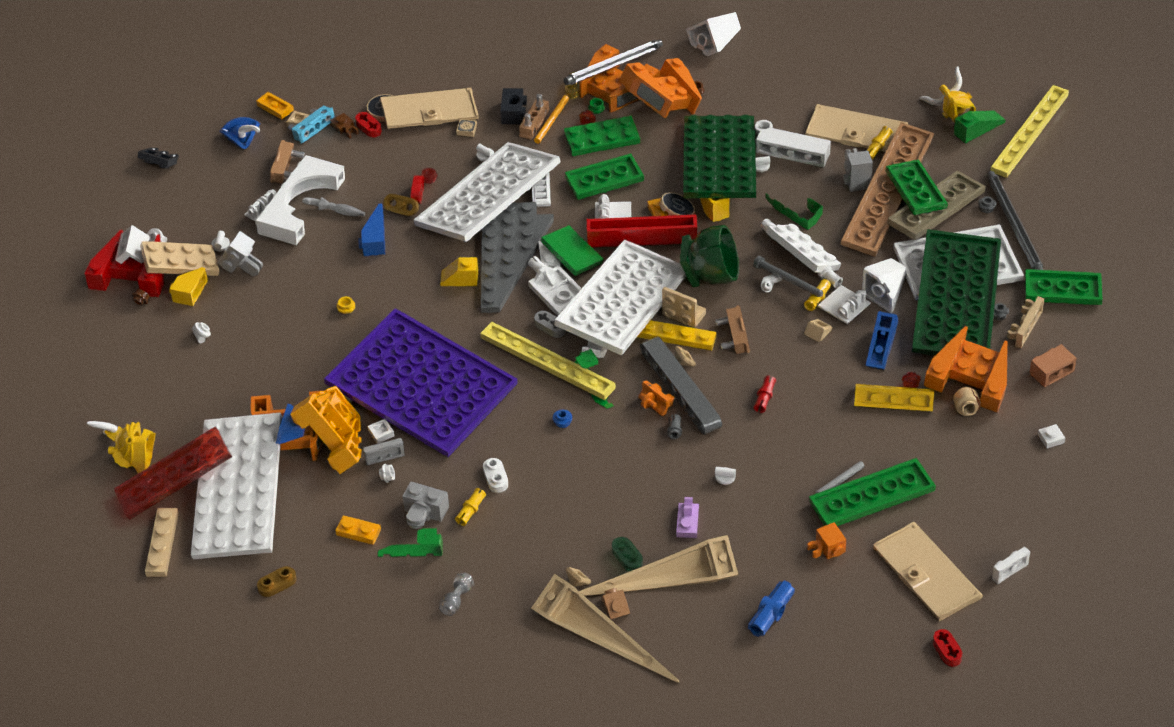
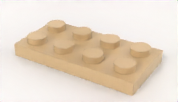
M141 242L140 248L147 273L185 274L203 267L206 269L208 276H218L220 270L213 245Z

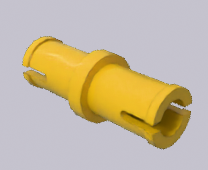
M883 126L879 134L873 137L872 143L867 149L872 160L879 150L884 148L885 142L893 133L889 127L886 130L887 126Z
M825 279L821 280L816 288L823 291V296L817 297L810 293V297L804 302V307L809 311H813L818 303L824 300L825 294L831 288V283Z
M475 488L471 497L465 500L463 508L455 517V521L458 524L463 521L461 526H466L470 517L478 511L479 504L486 497V493L483 490L478 493L480 488Z

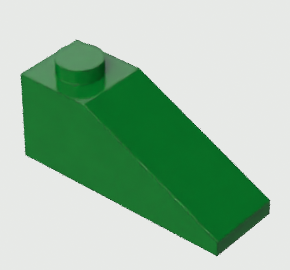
M994 110L968 111L955 118L954 135L966 144L1004 124L1006 120Z

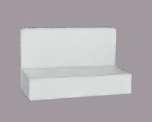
M131 225L121 234L115 260L122 264L127 258L132 257L136 261L143 263L140 245L142 241H149V235Z

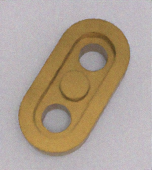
M388 194L383 201L385 209L394 213L414 216L419 210V204L413 198ZM394 200H396L395 206L392 205V202ZM410 204L413 206L412 210L408 208Z
M285 566L260 578L257 582L259 594L263 597H271L293 586L297 580L295 570Z

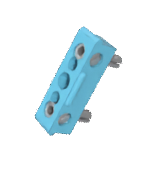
M323 105L318 110L312 108L310 110L311 115L296 126L290 124L288 128L292 130L294 139L302 144L330 124V120L335 118L332 107L329 108Z

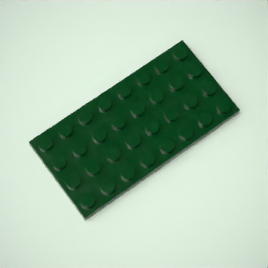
M684 116L683 198H756L754 116Z
M927 229L912 352L937 355L965 326L968 327L966 341L990 349L1001 239Z

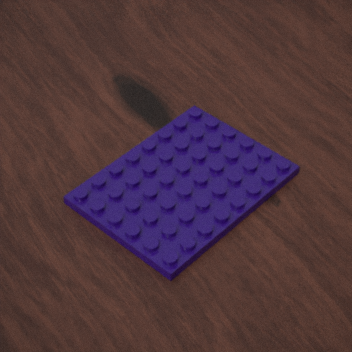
M395 308L324 378V384L330 387L337 386L346 397L449 457L518 384V379Z

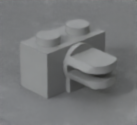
M853 148L852 153L850 149L845 150L844 168L846 174L843 175L844 184L848 185L850 192L866 190L872 180L873 162L868 150L857 152V149Z
M239 231L217 261V264L230 273L238 266L251 276L258 275L263 267V263L250 254L255 241Z
M410 482L403 494L404 511L407 512V525L413 529L422 528L426 520L433 519L441 522L449 509L448 492Z

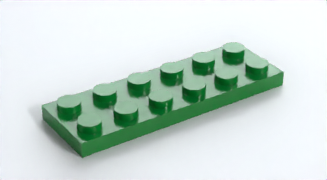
M914 458L809 496V502L824 526L833 522L840 526L935 491L936 485L919 460Z

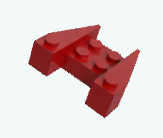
M119 230L91 259L84 273L88 289L106 291L112 278L138 281L139 289L145 291L151 297H159L164 286V273H147L144 262L140 263L132 257L127 258L122 264L115 260L123 230ZM157 234L154 242H162L160 234Z

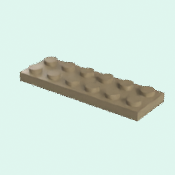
M957 170L936 185L948 203L947 209L913 215L906 205L890 216L887 224L917 240L926 234L927 229H933L983 194L986 186Z

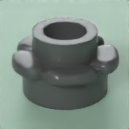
M988 196L981 198L978 201L979 208L984 213H991L994 210V206H996V201Z
M997 303L994 308V319L1004 320L1007 314H1009V309L1006 305Z

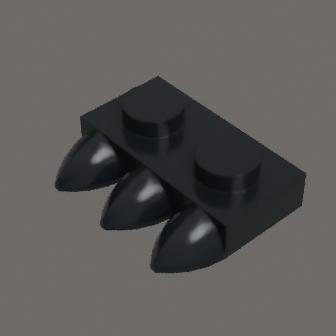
M147 148L138 151L137 158L143 159L145 163H155L161 168H169L177 164L179 155L169 154L168 151H159L158 148Z

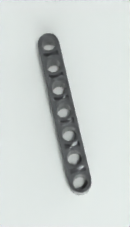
M655 337L641 343L640 349L644 358L699 431L705 435L721 428L722 421L719 414L661 338Z

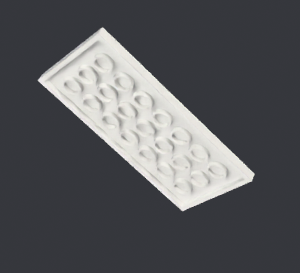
M507 142L414 219L415 226L466 242L491 220L495 219L503 210L507 209L510 204L529 190L535 183L541 180L548 172L553 170L561 162L560 158L553 154Z
M624 240L558 315L554 325L622 355L662 307V289L667 287L675 291L686 278V274L680 263Z
M281 413L204 420L191 557L193 559L272 553L280 444H276V439L283 418Z

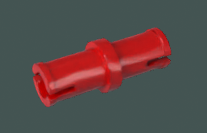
M770 375L764 377L762 387L757 392L758 397L754 405L756 412H758L759 406H761L759 413H764L768 401L772 399V390L776 383V379L773 376L770 383Z

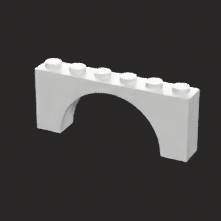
M306 155L298 163L296 169L290 173L289 178L282 184L280 190L274 194L273 199L265 206L261 215L256 218L255 224L258 234L297 245L305 235L304 221L290 214L286 209L287 204L294 197L308 190L320 188L338 190L345 180L344 166Z

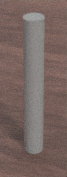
M859 461L817 490L815 494L839 486L865 467L864 463Z

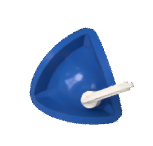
M238 117L228 121L219 132L239 148L246 149L250 146L256 133L260 132V123L248 117Z

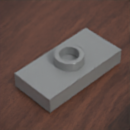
M402 438L363 448L366 465L405 456Z

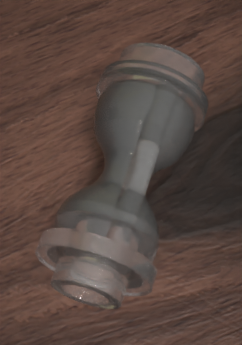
M468 573L456 574L453 582L454 591L447 593L439 602V609L443 614L453 616L458 612L461 605L460 595L467 593L474 586V580Z

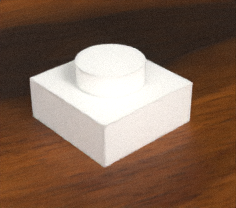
M385 419L368 426V431L377 444L394 437V431Z
M1057 424L1038 430V436L1046 448L1065 443V437Z

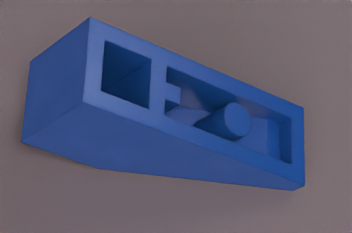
M378 204L361 230L362 238H358L359 249H363L364 256L385 254L382 204Z
M878 311L865 366L885 370L898 325L896 314Z

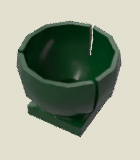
M726 225L711 226L701 230L694 240L691 239L690 235L682 236L679 263L692 287L700 286V279L710 284H728L737 281L739 258L734 238Z

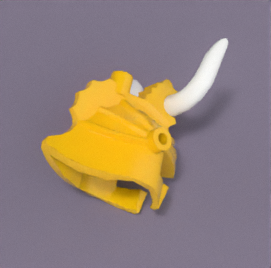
M958 66L955 68L956 82L953 88L949 90L945 85L939 87V90L943 93L942 97L938 99H932L928 96L920 97L921 100L930 105L938 106L943 104L944 112L942 114L946 119L950 117L954 123L955 118L959 114L964 113L966 108H970L969 111H976V107L970 101L972 96L969 92L959 91L962 86V77Z
M87 422V425L103 429V434L115 442V447L109 446L108 454L112 455L115 463L127 469L133 466L140 476L146 473L152 460L156 433L144 429L141 435L140 422L136 424L131 422L130 425L126 424L124 429L105 422Z

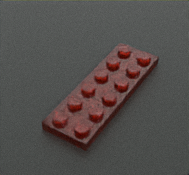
M215 426L115 487L114 491L126 517L131 520L232 458V455L219 429Z

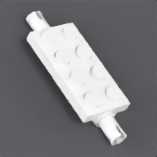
M768 218L761 222L760 227L772 239L777 241L811 270L818 272V276L822 280H828L835 288H838L843 283V278L833 272L839 270L841 263L836 260L834 255L823 250L821 245L813 242L810 236L798 230L799 228L796 225L776 226Z
M534 256V259L531 258L528 265L536 272V276L528 281V286L558 316L582 288L559 265L551 268L544 265L538 257Z

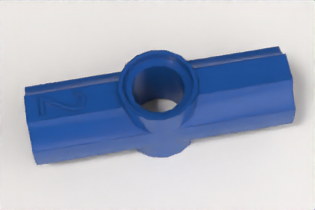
M785 580L779 581L770 595L763 597L757 613L748 624V629L753 635L757 637L764 636L773 622L780 620L786 604L795 593V588L792 587L791 583Z

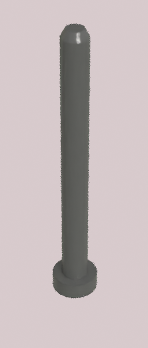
M761 256L755 258L754 268H763L817 297L823 296L822 290L765 262V258Z

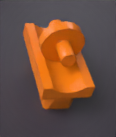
M647 380L643 381L642 391L638 396L642 400L641 406L645 409L651 407L661 416L666 415L668 408L673 405L674 397L670 393L666 395L662 393L661 386L657 383L651 384Z

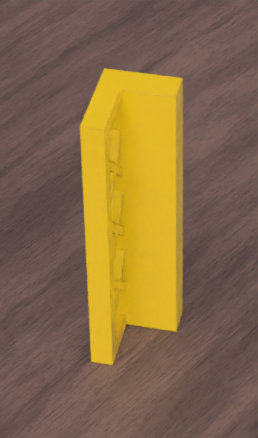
M856 384L854 406L933 411L934 389Z

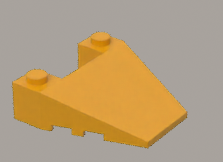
M337 386L320 391L317 394L314 393L294 406L290 413L293 422L302 429L310 425L331 450L327 460L332 469L337 470L341 474L358 463L362 455V450L358 448V444L361 443V438L358 437V432L361 431L360 414Z

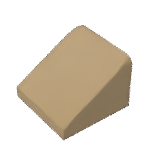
M816 319L808 322L804 334L820 342L833 327Z

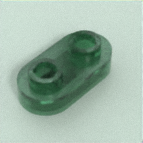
M618 537L613 540L612 553L627 571H633L643 566V556L630 539Z

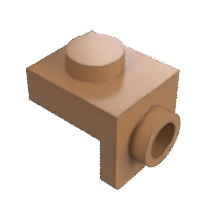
M612 588L605 591V595L601 597V600L604 601L608 617L611 620L630 614L623 589L617 591V588Z

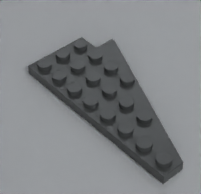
M536 202L512 203L482 229L481 313H493L502 310L528 266L529 260L538 249V241H541V237L546 235L554 221L553 214L537 215Z

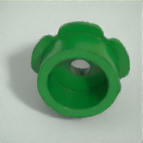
M600 98L592 99L588 109L594 114L601 113L605 110L603 100Z

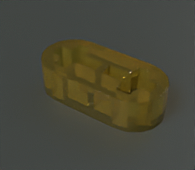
M579 82L573 85H565V95L569 99H576L580 96Z

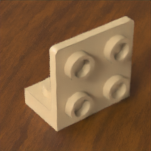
M664 287L662 289V315L696 328L705 316L706 308L697 305L696 299Z

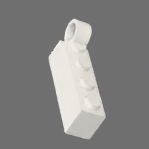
M760 120L755 124V136L757 137L756 153L825 167L830 155V140L774 129L772 123L768 120Z

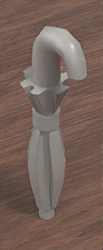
M308 197L303 199V203L318 206V210L330 209L343 215L365 216V212L353 206L329 203L323 197L320 200Z

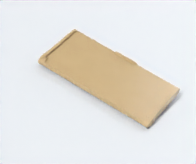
M471 87L380 97L379 100L387 129L418 125H438L459 121L460 119H479Z
M817 104L807 127L806 135L839 142L844 145L868 148L872 143L873 137L879 134L883 126H887L886 130L889 127L893 133L885 142L884 148L879 150L886 152L900 123L908 124V122Z
M915 522L906 525L904 528L873 544L876 552L939 621L977 602L983 597L981 592Z

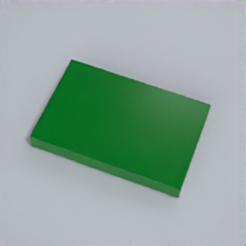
M570 225L541 237L540 242L574 276L603 264L604 259Z

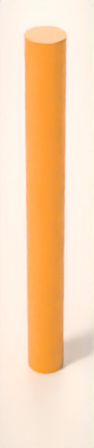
M564 95L535 137V143L539 144L569 101L568 96Z

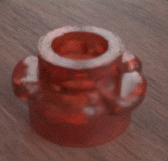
M586 110L579 115L581 125L596 121V116L593 115L592 111Z
M425 168L420 176H424V183L431 184L437 180L438 174L433 168Z
M908 372L903 375L904 387L917 388L921 381L920 375H916L915 372Z

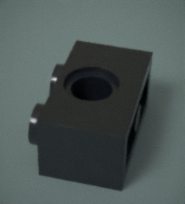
M503 88L501 124H521L523 122V117L526 114V107L524 106H527V95H524L523 88Z

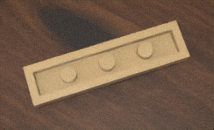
M157 508L145 568L146 577L167 576L179 514L177 508Z

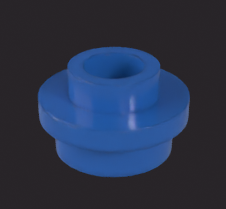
M558 410L553 414V422L560 428L568 427L572 422V414L568 410Z

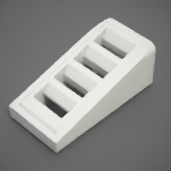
M549 172L532 186L533 202L537 203V207L551 206Z

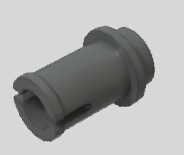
M676 414L674 421L673 415L669 416V427L667 428V435L673 440L678 439L682 435V429L680 428L681 417Z

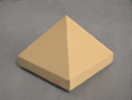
M679 346L675 347V357L681 366L694 367L696 365L688 351Z
M567 567L568 579L573 587L591 584V580L580 570Z

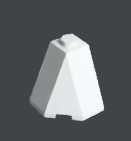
M736 12L702 21L687 28L686 32L690 44L694 48L701 49L704 55L710 56L720 52L741 27Z
M892 258L865 267L863 270L862 290L866 291V298L892 313L905 280L906 267Z

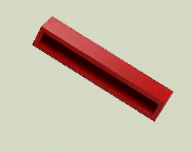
M697 215L587 219V243L591 247L619 246L624 240L636 245L682 244V236L690 235L692 240L697 236Z

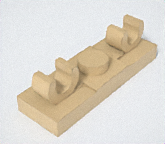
M1037 297L1035 303L1030 299H1026L1025 306H1022L1021 310L1025 314L1020 321L1021 327L1017 324H1012L1011 331L1008 330L1007 333L1009 339H1016L1015 347H1023L1043 311L1044 298Z

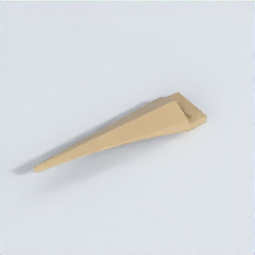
M726 535L708 539L579 592L584 596L605 594L606 590L617 588V591L623 589L624 592L710 583L738 576V571L729 538Z
M556 574L553 575L531 609L550 622L676 683H680L672 673L583 594Z

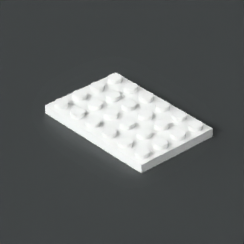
M1000 225L954 232L1001 239L997 285L1023 281L1024 274ZM926 238L894 243V251L899 263L906 267L905 277L915 300L919 296Z

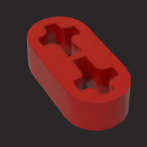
M360 112L355 116L356 126L367 136L374 138L381 135L380 122L369 113Z
M414 175L411 198L415 199L418 204H421L424 191V176Z
M937 630L933 636V646L947 666H958L962 660L961 648L948 630Z

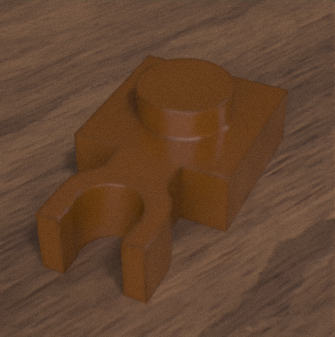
M345 113L330 120V125L340 134L345 132L349 139L352 138V132L356 135L359 134L358 128L354 126V121Z

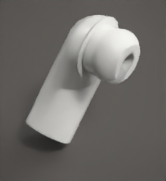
M774 274L763 277L761 282L762 291L770 292L773 284L782 281V278Z

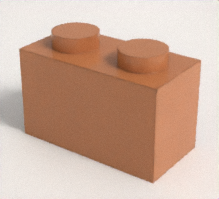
M1061 344L1031 360L1030 374L1042 386L1046 387L1074 372L1077 358Z

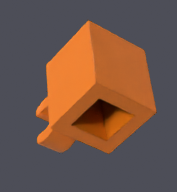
M835 522L816 529V541H810L807 544V550L816 549L812 551L813 558L820 557L822 552L827 559L838 557L846 552V538Z

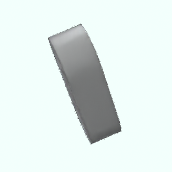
M539 311L535 314L534 321L538 329L555 338L562 337L566 333V330L554 325L557 317L547 311Z

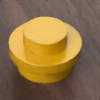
M341 297L336 305L337 310L343 314L351 313L355 309V302L350 297Z

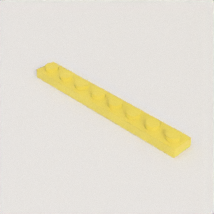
M1055 85L1049 89L991 166V171L1005 178L1009 176L1066 100L1069 90Z
M491 322L480 333L481 339L603 400L616 388L614 382L588 369H584L580 365L494 322Z

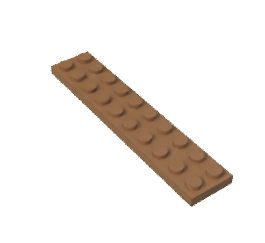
M902 122L900 123L841 240V245L874 257L876 256L890 228V225L887 224L888 218L898 211L903 201L900 193L885 172V167L918 159L922 162L932 142L934 133Z

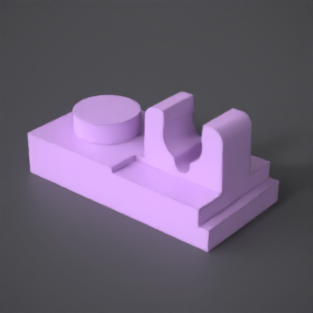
M685 497L684 503H679L676 537L697 538L699 504H693V497Z

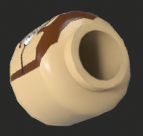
M965 387L959 389L954 394L953 401L959 414L972 416L979 411L981 402L978 393L974 389Z

